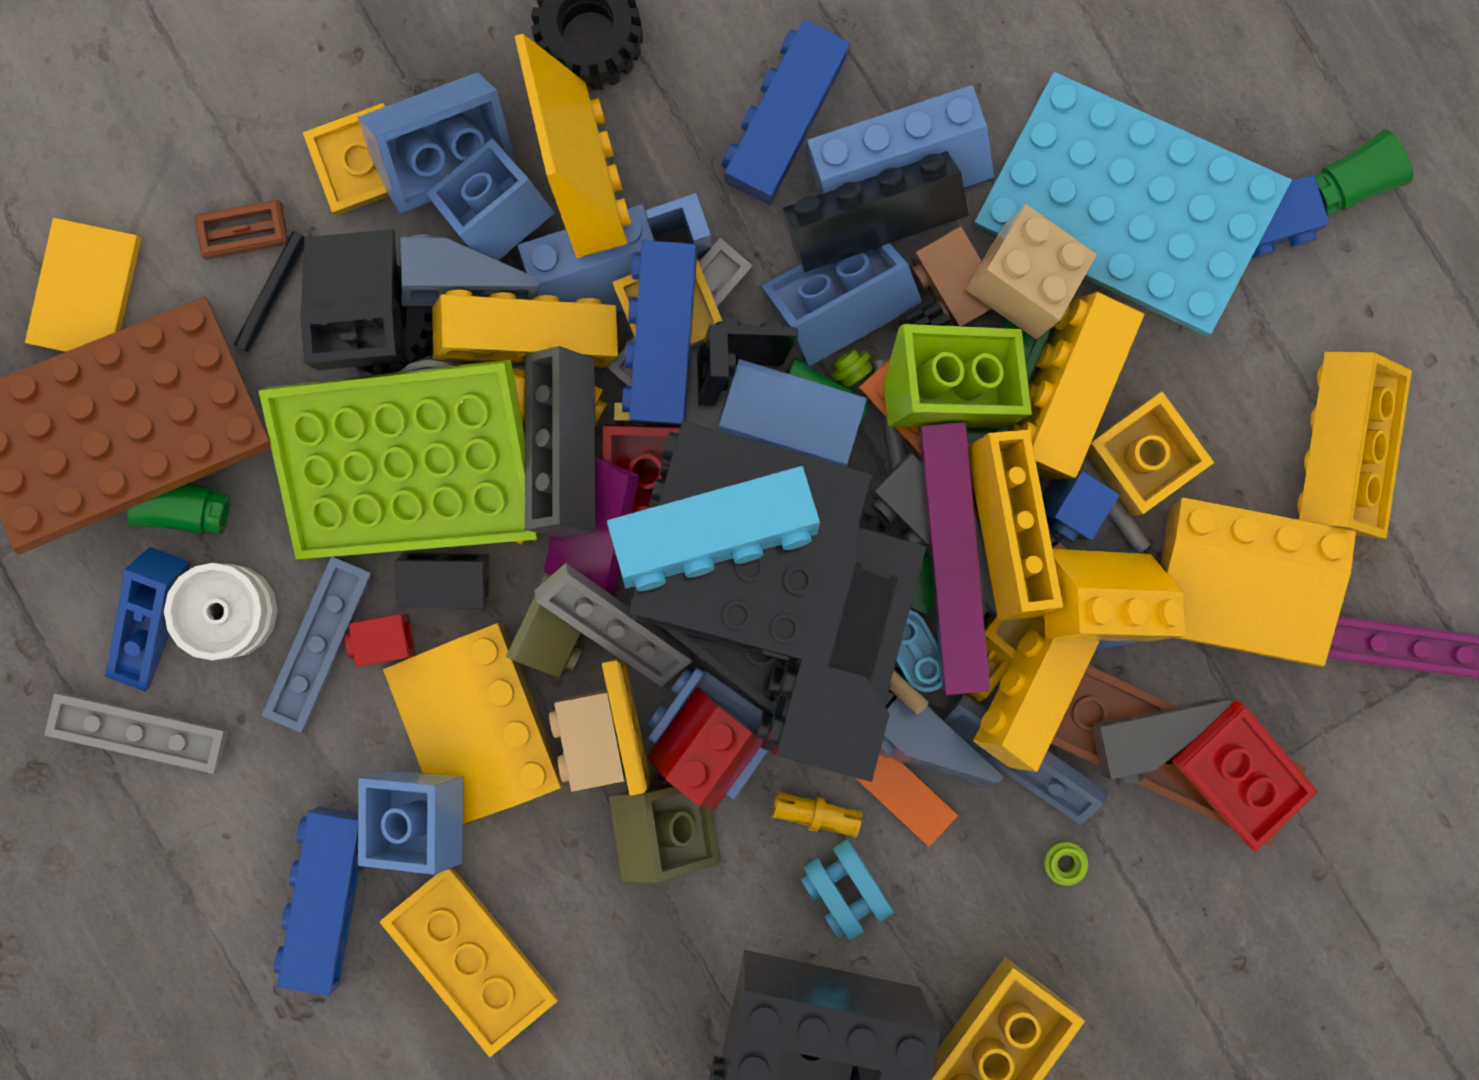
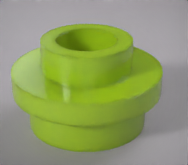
M855 349L849 350L833 363L837 369L831 376L836 382L841 381L844 387L855 384L873 369V366L868 361L870 358L869 353L866 350L857 353Z
M1067 841L1059 842L1051 846L1046 852L1044 869L1048 877L1055 883L1062 886H1071L1080 882L1086 875L1088 859L1083 849L1078 845ZM1065 855L1072 858V866L1068 870H1060L1058 867L1059 859Z

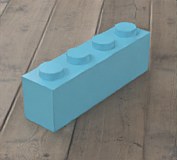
M803 466L613 518L607 520L625 589L636 586L637 591H647L664 585L666 583L665 577L685 572L688 578L697 577L715 569L714 564L734 559L735 564H742L762 557L764 549L782 545L783 550H792L805 546L812 542L811 536L818 534L820 520Z

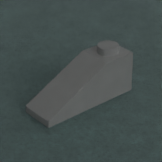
M1214 698L1091 724L1102 776L1111 780L1116 779L1117 785L1142 781V773L1155 771L1192 742L1232 704L1231 700Z

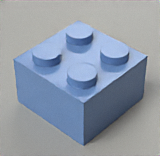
M493 138L425 193L469 248L496 260L506 256L513 247L530 233L537 230L555 213L528 177Z
M385 770L358 778V866L435 875L462 864V776Z

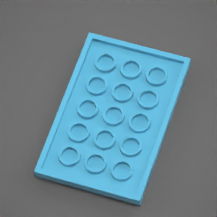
M1053 72L981 208L974 226L997 237L1002 226L1019 209L1027 204L1097 254L1084 279L1209 338L1292 179Z

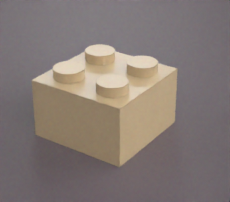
M1025 204L1002 226L965 290L1027 334L1038 339L1061 320L1097 254Z
M607 689L564 697L555 702L554 711L549 712V720L553 737H561L563 752L562 755L558 756V767L562 782L569 781L571 792L624 782L626 776Z

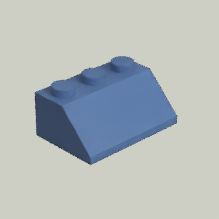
M478 72L358 117L370 157L399 214L432 202L425 193L492 138L516 164L498 91Z
M643 205L628 209L631 225L624 226L627 245L576 258L566 229L519 244L518 248L526 273L538 278L537 296L552 295L558 297L559 302L574 303L582 298L600 299L602 304L616 305V314L624 312L612 282L632 274L633 253H641L642 240L654 241Z
M890 243L804 272L801 264L761 285L780 322L785 324V327L798 328V338L794 346L808 366L828 358L836 351L858 339L866 337L872 331L899 318L902 313L922 303L909 265Z
M739 359L716 431L846 467L867 398Z

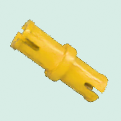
M778 790L774 799V810H772L771 818L806 825L808 830L818 832L819 829L856 839L862 822L859 819L862 818L863 814L860 810L856 811L828 804L825 798L816 796L815 800Z

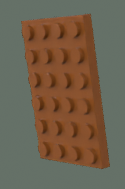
M205 296L0 378V518L11 547L18 555L271 449L269 437Z

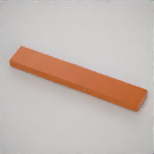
M879 754L872 782L855 778L928 847L958 817L943 800L902 762L896 761L891 757L885 758Z

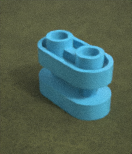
M910 610L895 666L902 678L913 688L922 692H932L942 687L939 646L924 619L918 613Z
M847 838L833 847L834 852L839 858L838 861L826 868L820 858H816L804 866L807 875L801 878V881L814 901L820 898L823 899L830 910V913L825 915V918L838 939L846 935L852 941L865 933L860 919L873 912L878 921L882 922L895 912ZM847 875L850 876L863 896L852 904L848 903L836 882Z

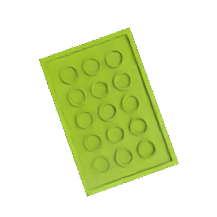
M511 360L272 386L259 390L296 560L537 540L543 535L525 530V435Z

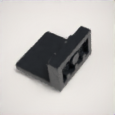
M723 320L715 325H709L697 354L698 405L716 404L721 392L727 391L729 376H734L739 359L761 366L783 365L798 338V328L785 327V324L781 322H765L759 326H742L740 322L734 320Z

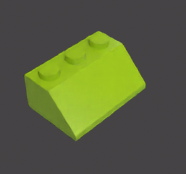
M901 325L898 329L884 380L888 427H921L966 422V428L1005 429L1032 415L1022 329Z

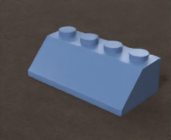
M973 85L808 139L805 154L819 195L833 191L845 183L859 182L879 175L880 172L886 169L899 168L920 161L929 154H940L948 151L961 171L964 189L995 178L987 125Z

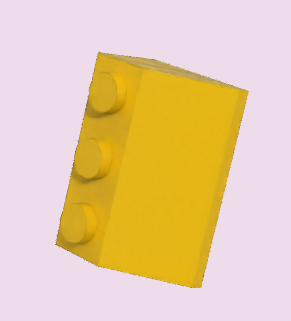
M1052 549L1063 608L1044 614L1045 639L1157 641L1186 637L1184 592L1151 554Z

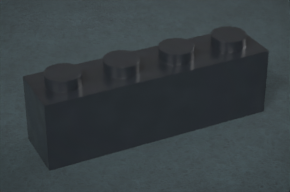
M948 151L940 154H929L920 161L899 168L886 169L880 172L879 175L859 182L845 183L833 191L815 197H804L795 204L783 207L792 245L804 272L969 216L961 171Z

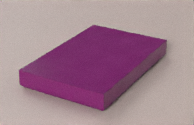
M595 455V532L565 538L550 536L544 572L553 575L560 567L567 563L612 596L615 595L620 568L607 520L632 513L640 475Z

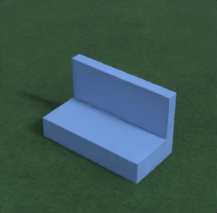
M696 193L645 210L653 237L685 226L691 244H696L697 258L706 255L712 248L711 234Z

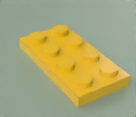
M454 868L433 876L379 921L489 1057L493 1056L558 1002L559 996Z

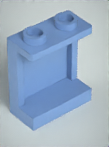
M698 665L694 673L688 669L684 670L671 689L678 696L669 708L661 704L646 725L653 730L648 740L654 744L657 743L697 687L701 688L756 731L763 710ZM759 748L726 795L733 800L736 798L768 750Z

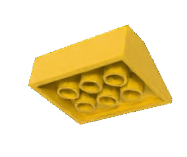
M519 34L514 36L546 175L576 258L627 245L624 226L631 225V220L625 198L616 199L615 192L623 189L616 164L609 166L607 164L606 158L613 157L614 153L607 130L599 132L598 125L606 123L599 98L591 100L586 82L526 35Z
M1184 497L1180 498L1168 509L1160 562L1161 567L1184 592L1186 637L1175 639L1324 667L1351 575L1356 531Z
M505 622L488 626L383 669L422 773L463 777V824L558 790L566 783L561 780L557 757L520 663L506 657L512 640Z

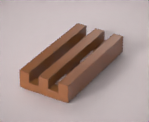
M277 199L194 215L201 257L207 260L286 245L289 238L285 232L287 227L282 215V211H284L282 202ZM272 213V220L207 231L206 225ZM275 230V234L209 245L211 241Z

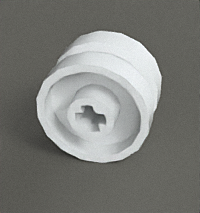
M209 563L194 566L179 576L167 593L164 608L167 631L177 646L193 657L212 661L249 655L264 645L275 628L278 614L275 593L266 579L249 567L227 563Z

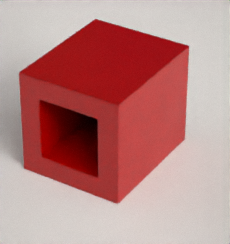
M409 614L349 623L350 633L345 634V646L348 657L350 659L355 658L356 667L416 656Z

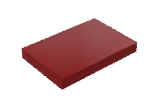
M1235 700L1172 760L1183 775L1253 852H1256L1318 793L1316 788L1248 708L1238 700Z

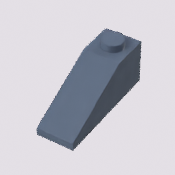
M428 234L400 237L402 306H434L440 295L450 290H467L472 292V296L489 297L491 294L500 292L515 294L516 299L533 300L534 297H537V277L448 238H434Z
M895 694L885 706L890 715L879 753L885 758L891 757L899 762L982 787L998 784L1003 778L992 765L928 706L921 713L915 714Z

